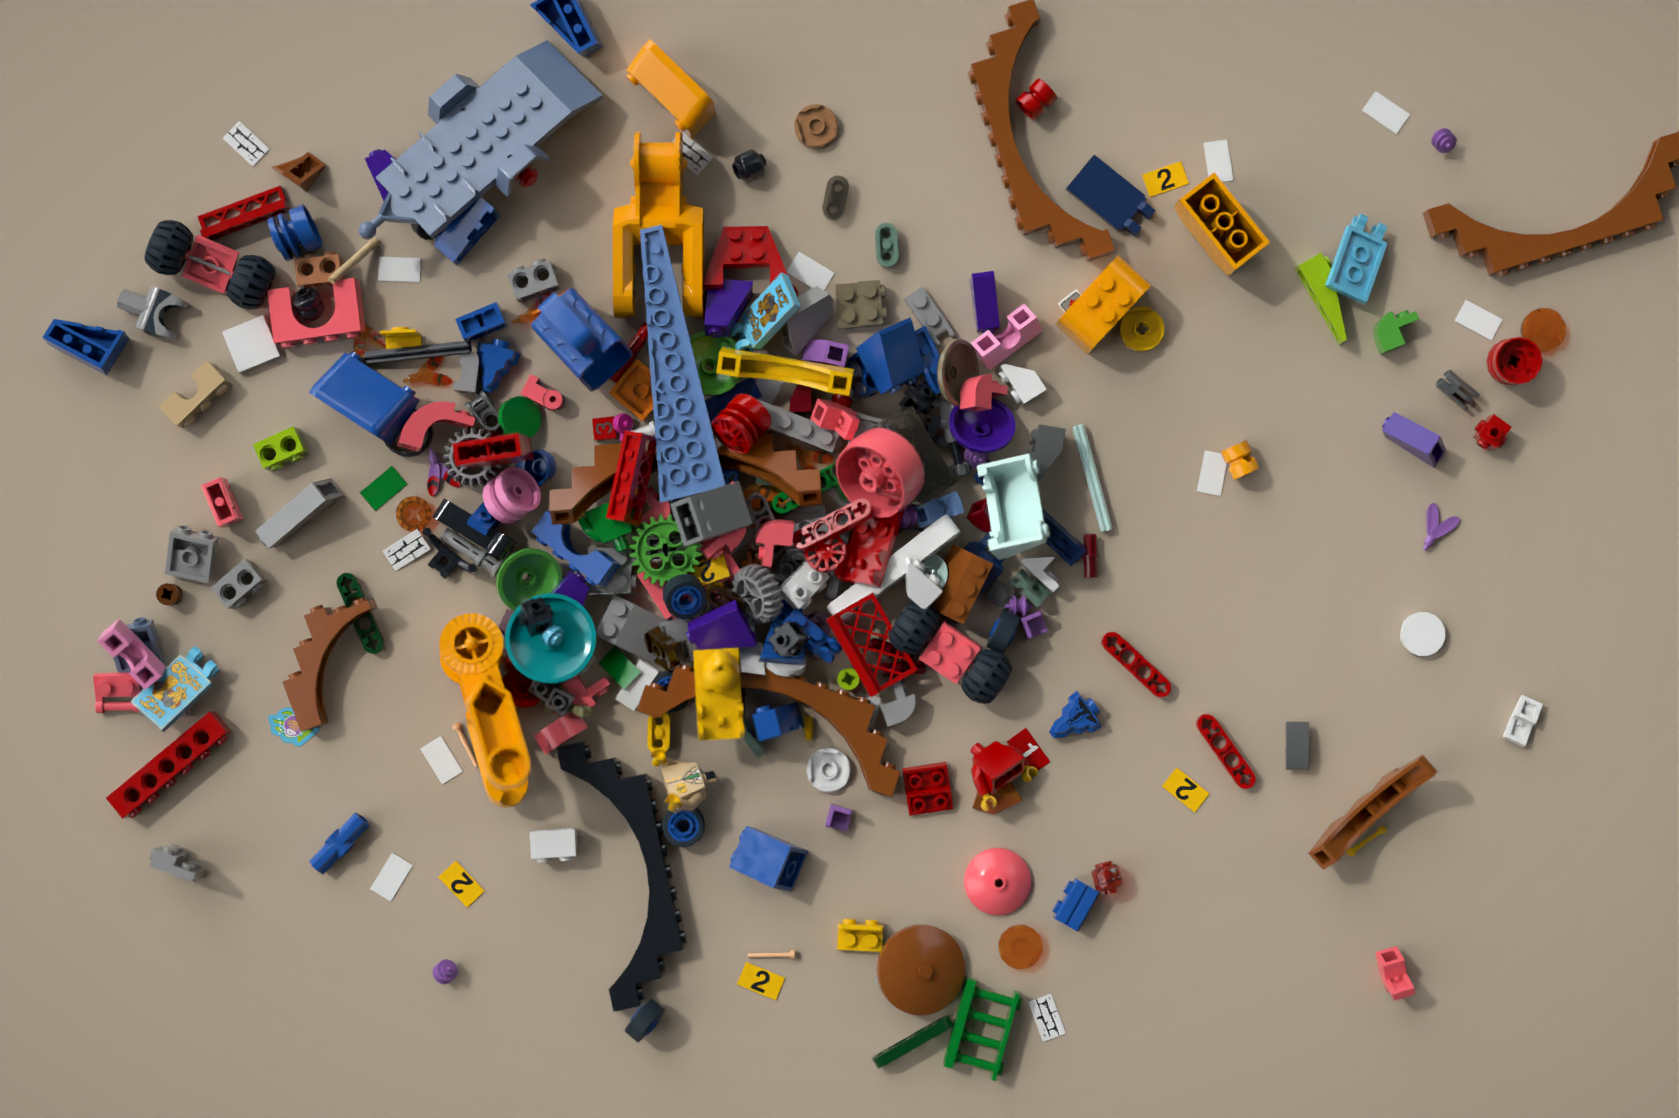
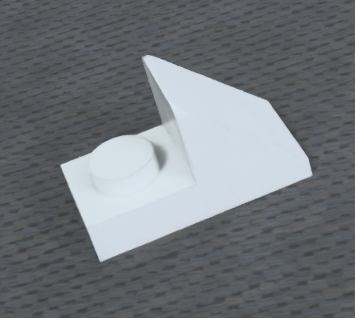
M1055 557L1025 558L1019 562L1048 588L1051 593L1059 587L1056 583L1058 578L1050 571L1047 573L1043 571Z

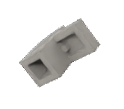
M674 619L660 622L661 630L666 636H672L675 643L681 641L685 661L693 662V650H698L695 643L691 644L686 635V632H688V622L691 620Z
M904 678L892 685L897 700L880 705L888 727L909 718L915 708V694L905 696L904 692H907L908 688Z

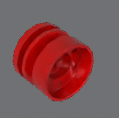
M1523 337L1499 341L1488 352L1486 360L1487 369L1492 378L1506 385L1527 383L1534 379L1540 372L1543 362L1542 354L1537 344ZM1514 358L1515 362L1512 365H1508V361Z
M740 393L716 416L712 422V430L717 439L729 450L745 454L756 444L758 438H761L770 428L772 419L768 410L761 402L748 394Z

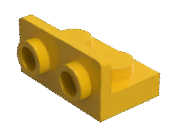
M844 918L843 922H838L837 950L881 952L883 924H879V920L867 919L865 923H856V919Z

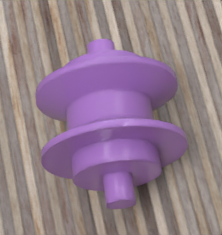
M1447 128L1437 130L1431 139L1432 145L1440 153L1451 151L1457 142L1456 136Z
M966 449L964 453V459L974 468H977V465L985 464L989 458V453H978Z
M908 505L905 508L900 528L914 527L917 524L918 516L913 506Z
M1013 595L1012 599L1009 600V604H1005V608H1009V611L1014 614L1021 613L1022 617H1025L1028 609L1032 608V604L1028 603V599L1024 595H1022L1021 599H1016L1015 595Z
M448 959L440 961L433 968V977L440 984L450 983L458 974L456 964Z

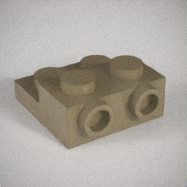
M880 280L835 284L838 329L883 326V320H887L886 307L881 306V299L885 298V286L880 285Z

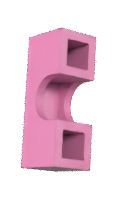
M1025 304L1007 316L1008 326L1002 333L993 335L988 330L971 342L977 357L989 370L1043 331L1037 317Z
M120 619L104 630L97 641L112 657L118 654L127 661L131 669L129 674L144 689H147L162 677L166 666Z

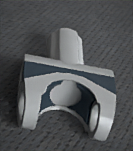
M153 286L150 287L147 297L123 289L117 300L118 308L139 316L135 325L136 328L159 337L176 340L177 333L172 332L166 327L164 316L172 308L182 307L188 309L189 303Z

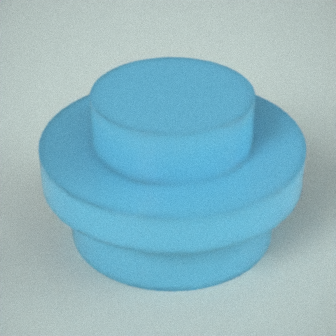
M556 625L547 628L543 634L545 644L548 647L560 644L564 638V630Z

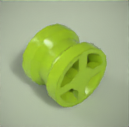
M845 668L838 674V684L845 690H852L858 685L859 676L854 669Z

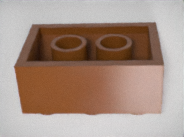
M953 544L944 561L948 568L947 582L942 589L943 592L930 605L939 613L964 624L993 564Z

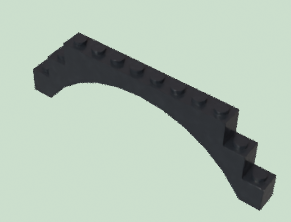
M585 741L557 747L561 770L589 783L614 804L627 820L643 854L649 886L648 912L641 941L629 965L609 989L613 1012L638 1007L641 1005V1000L644 999L642 986L638 987L637 983L662 978V972H665L666 969L663 958L659 959V955L681 951L684 949V944H687L685 931H681L679 922H682L680 908L676 909L674 900H677L675 886L671 887L669 878H673L671 866L666 865L664 857L668 856L666 843H661L660 834H663L661 821L656 820L655 813L658 812V805L656 799L651 797L650 791L654 790L651 777L647 778L646 773L620 779L619 775L623 774L621 762H616V757L589 763V758H592L590 746L585 745Z

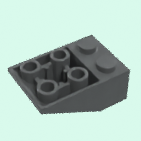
M1039 424L1036 429L1031 431L1029 444H1032L1033 447L1032 451H1029L1027 454L1031 455L1033 461L1037 460L1040 469V473L1037 474L1038 481L1062 452L1066 429Z
M740 481L670 504L684 547L697 546L754 524Z

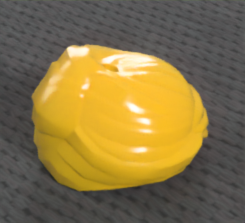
M716 650L703 666V678L706 685L714 691L727 692L735 688L739 683L740 668L736 659L730 653Z

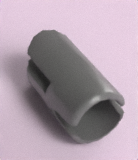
M1448 370L1443 374L1451 384L1442 378L1436 383V387L1465 411L1468 407L1453 394L1456 392L1469 404H1472L1474 400L1459 387L1462 385L1477 398L1481 395L1452 370Z

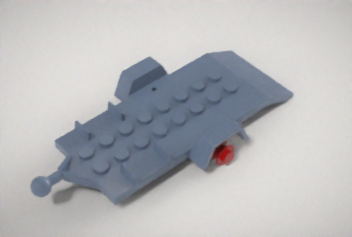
M548 40L516 55L481 86L470 77L460 74L453 75L429 97L428 116L436 125L425 135L420 132V139L396 160L391 157L392 163L375 177L389 193L379 211V215L371 222L366 221L360 224L358 228L359 235L364 239H372L376 235L377 228L387 221L419 224L433 239L492 186L496 185L507 197L511 195L513 179L516 181L520 180L521 187L532 186L537 181L538 171L531 169V163L534 160L545 162L551 160L539 145L574 115L595 105L602 99L603 95Z

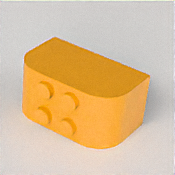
M1215 172L1185 194L1175 204V211L1182 223L1213 262L1227 275H1231L1270 243Z
M1118 255L1060 317L1056 326L1085 353L1089 354L1151 287V284Z

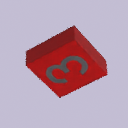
M614 416L592 418L594 441L617 439L616 431L613 428Z

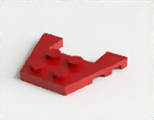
M768 226L723 227L703 281V289H723V269L770 268V284L781 272L787 274Z

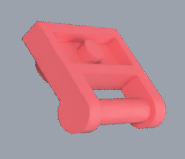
M130 672L95 673L93 675L96 699L95 710L97 714L105 713V711H134L135 713H141L131 702H105V697L133 696L135 698L142 691L141 685L129 674Z

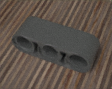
M755 492L748 496L747 505L757 530L760 528L761 520H775L764 495ZM755 498L763 500V505L759 509L751 507V502ZM780 545L779 548L773 549V555H780L784 551L785 545Z

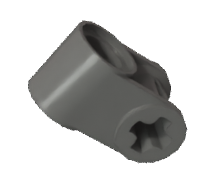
M483 390L474 400L465 403L470 412L486 430L491 433L502 431V426L499 425V422L495 427L488 426L490 418H498V411Z

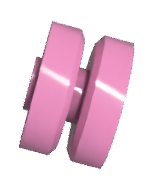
M510 467L486 484L483 489V500L488 512L496 520L504 524H513L538 507L541 493L536 480L527 471L520 467Z

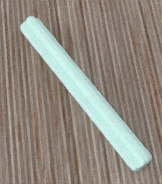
M1083 424L1073 427L1074 437L1100 531L1106 532L1112 529L1111 520L1085 426Z

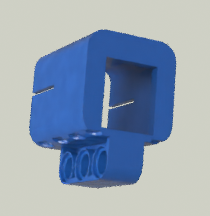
M569 288L559 297L553 292L537 307L542 313L532 322L531 328L589 391L592 392L599 389L631 359L633 355L632 350L574 288Z

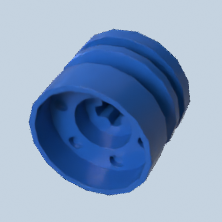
M304 204L289 210L290 221L282 213L278 215L279 223L275 217L267 219L274 245L287 262L293 260L292 251L297 258L301 256L300 245H303L308 252L323 247L318 229Z

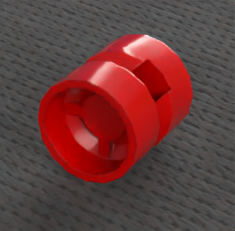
M1038 78L1029 86V92L1024 91L1015 101L1018 107L1030 119L1035 121L1044 113V107L1049 108L1058 98L1051 87Z

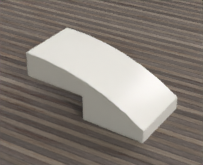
M642 659L636 665L641 673L625 690L622 688L615 698L633 711L639 704L644 686H650V683L660 671Z
M1521 695L1512 712L1502 739L1521 747L1526 746L1532 726L1536 724L1543 704Z

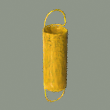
M813 712L812 717H804V744L807 740H813Z

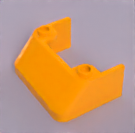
M649 39L627 68L626 72L628 75L626 77L634 86L637 84L644 86L674 116L676 127L682 132L686 130L688 136L692 139L716 115L714 102L663 50Z

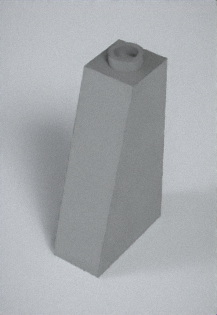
M331 478L312 482L255 532L258 534L260 542L267 546L268 549L279 546L344 495Z

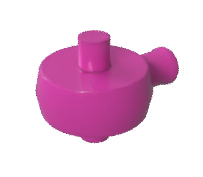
M620 413L613 419V428L616 432L620 433V441L623 440L624 431H631L633 428V419L626 413Z

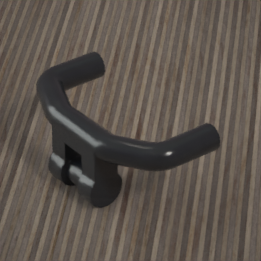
M430 528L423 529L422 532L425 538L438 550L437 554L428 563V566L440 572V576L446 579L456 566L472 575L478 572L475 564H470L445 546ZM444 557L450 561L447 566L440 562Z

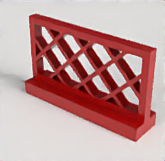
M873 592L826 618L870 697L875 696L880 691L918 670L909 654L902 652L904 656L898 655V650L896 654L883 651L886 638L890 639L887 636L888 630H891L893 626ZM869 599H872L876 606L874 615L861 612L863 603ZM859 606L858 611L852 610L855 607ZM877 610L879 611L882 618L876 616ZM847 612L857 614L854 627L844 624L840 616ZM860 615L873 618L869 631L857 628ZM875 619L886 623L885 635L872 632ZM847 628L853 629L852 636ZM856 630L869 633L865 646L855 643L853 638ZM871 634L884 637L881 650L868 647ZM858 647L864 649L863 655H862V653H861V651L859 650ZM867 650L880 653L877 665L866 662L865 655ZM882 654L895 657L892 669L879 666ZM897 658L907 660L911 668L905 672L895 671ZM870 667L876 668L874 674ZM878 669L891 672L889 681L881 686L876 679ZM893 673L899 674L898 676L892 679Z

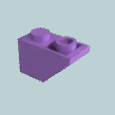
M811 339L804 347L801 360L845 368L849 345L829 340Z

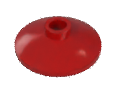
M518 670L511 671L503 676L504 688L511 693L514 706L528 708L537 705L542 700L528 692L533 680L527 678Z

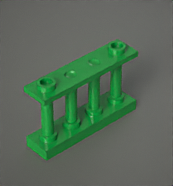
M967 977L944 1056L943 1066L952 1069L954 1063H964L991 1071L990 1078L996 1081L997 1076H1001L1004 1063L1001 1060L1015 1010H1020L1022 998L1019 997L1020 993L1014 990L1012 997L980 989L976 985V979ZM976 997L1009 1006L1006 1019L973 1010V1007H970L972 998L976 999ZM974 1019L1002 1027L1003 1032L1000 1041L967 1032V1029L964 1028L966 1020ZM965 1040L997 1049L994 1063L962 1054L958 1050L959 1043Z

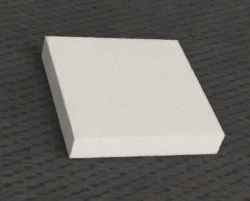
M264 315L222 332L238 373H243L281 357Z

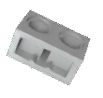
M539 259L532 263L533 266L527 268L524 266L516 267L511 270L512 273L507 274L515 298L519 303L560 288L550 260ZM541 271H549L547 280L541 281L538 279ZM527 278L528 285L525 288H519L517 286L519 279Z
M244 559L213 585L211 590L227 609H238L247 602L246 597L251 593L255 595L264 587L262 584L266 579L250 560ZM250 572L253 575V581L247 585L244 577ZM231 587L236 590V596L233 599H229L227 596V591Z

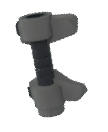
M949 428L944 429L945 434L943 437L936 439V446L950 447L954 464L942 471L944 476L949 478L969 474L972 468L968 462L963 461L959 447L960 444L954 439Z

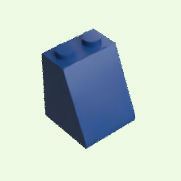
M910 317L878 331L856 348L881 395L889 391L891 394H894L901 390L904 384L907 387L919 381L917 377L924 373L913 321Z
M746 826L740 834L738 847L731 856L729 868L774 889L792 892L809 850L759 829Z

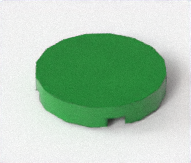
M517 396L508 399L501 405L498 412V422L502 426L505 435L520 433L532 438L541 426V415L539 408L532 400L527 397Z

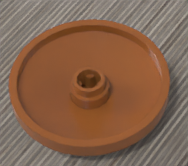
M925 924L911 925L893 934L884 944L877 962V980L884 997L894 1007L911 1015H930L944 1009L959 993L965 975L964 958L957 942L947 932Z

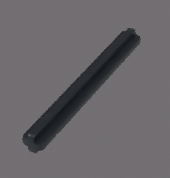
M459 341L367 351L364 354V360L369 365L470 354L472 345L470 341Z

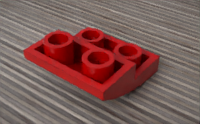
M946 762L902 768L909 816L953 809Z

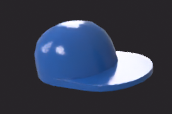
M534 450V460L518 462L515 467H520L527 471L540 487L546 481L552 479L556 473L557 466L551 453L545 450Z

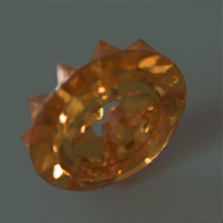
M407 497L399 503L396 509V519L403 529L411 532L416 529L420 531L429 524L432 509L428 502L420 497ZM408 507L413 510L421 507L418 512L420 521L415 518L409 519L411 513Z

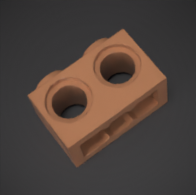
M334 251L323 252V256L314 257V254H304L300 256V259H294L297 286L302 289L333 285L328 280V277L343 265V257ZM335 263V270L332 273H327V265ZM312 265L314 269L313 273L309 276H305V268L307 266Z

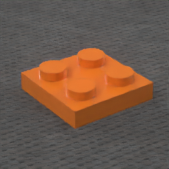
M637 359L610 390L609 394L643 422L653 411L650 369Z

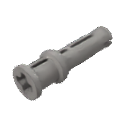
M448 527L440 537V540H443L472 559L476 567H482L491 573V577L495 578L504 563L503 560L499 561L490 555L488 551L480 550Z

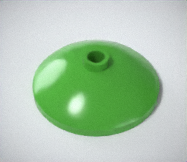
M705 331L692 335L690 340L703 394L706 396H717L733 389L741 377L717 374L716 371L719 351L722 347L736 349V342L729 336L720 338L705 336ZM711 365L713 370L708 371L705 366Z
M536 548L523 549L512 554L502 564L497 575V591L505 605L515 611L517 607L531 597L550 593L562 580V571L555 558L546 551ZM527 573L528 577L522 579V576Z

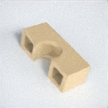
M207 360L191 375L198 385L197 394L193 398L185 399L181 394L174 391L158 406L178 427H188L195 420L194 416L200 410L202 412L211 405V400L216 395H222L228 388L226 385L230 381Z

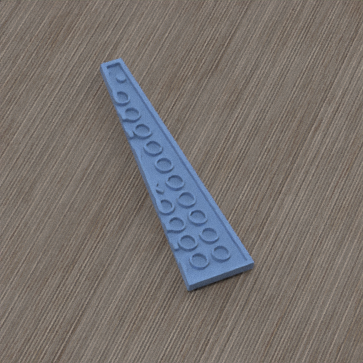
M662 225L640 230L659 494L660 503L706 492L726 484Z

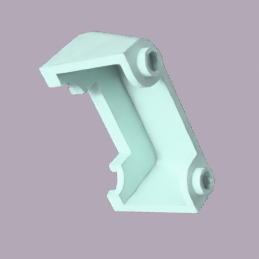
M1030 454L977 465L978 476L984 477V485L982 487L987 497L992 532H989L992 539L988 540L989 549L998 560L1009 558L1046 543L1047 537H1050L1048 525L1044 524L1037 474L1040 473L1037 460L1033 461Z

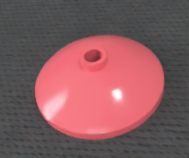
M991 848L979 853L971 860L965 872L964 886L968 898L979 910L991 915H1005L1017 910L1026 901L1031 889V875L1028 866L1019 855L1008 849ZM1001 879L1003 881L1002 886L996 887L995 880Z

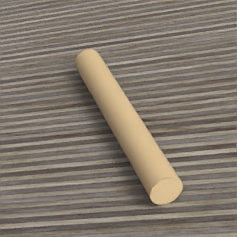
M373 237L328 277V280L332 284L337 283L376 248L380 241Z

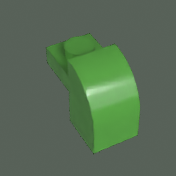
M1406 310L1395 315L1397 319H1395L1391 311L1378 320L1373 335L1380 355L1405 344L1399 328L1419 320L1416 311L1409 313Z

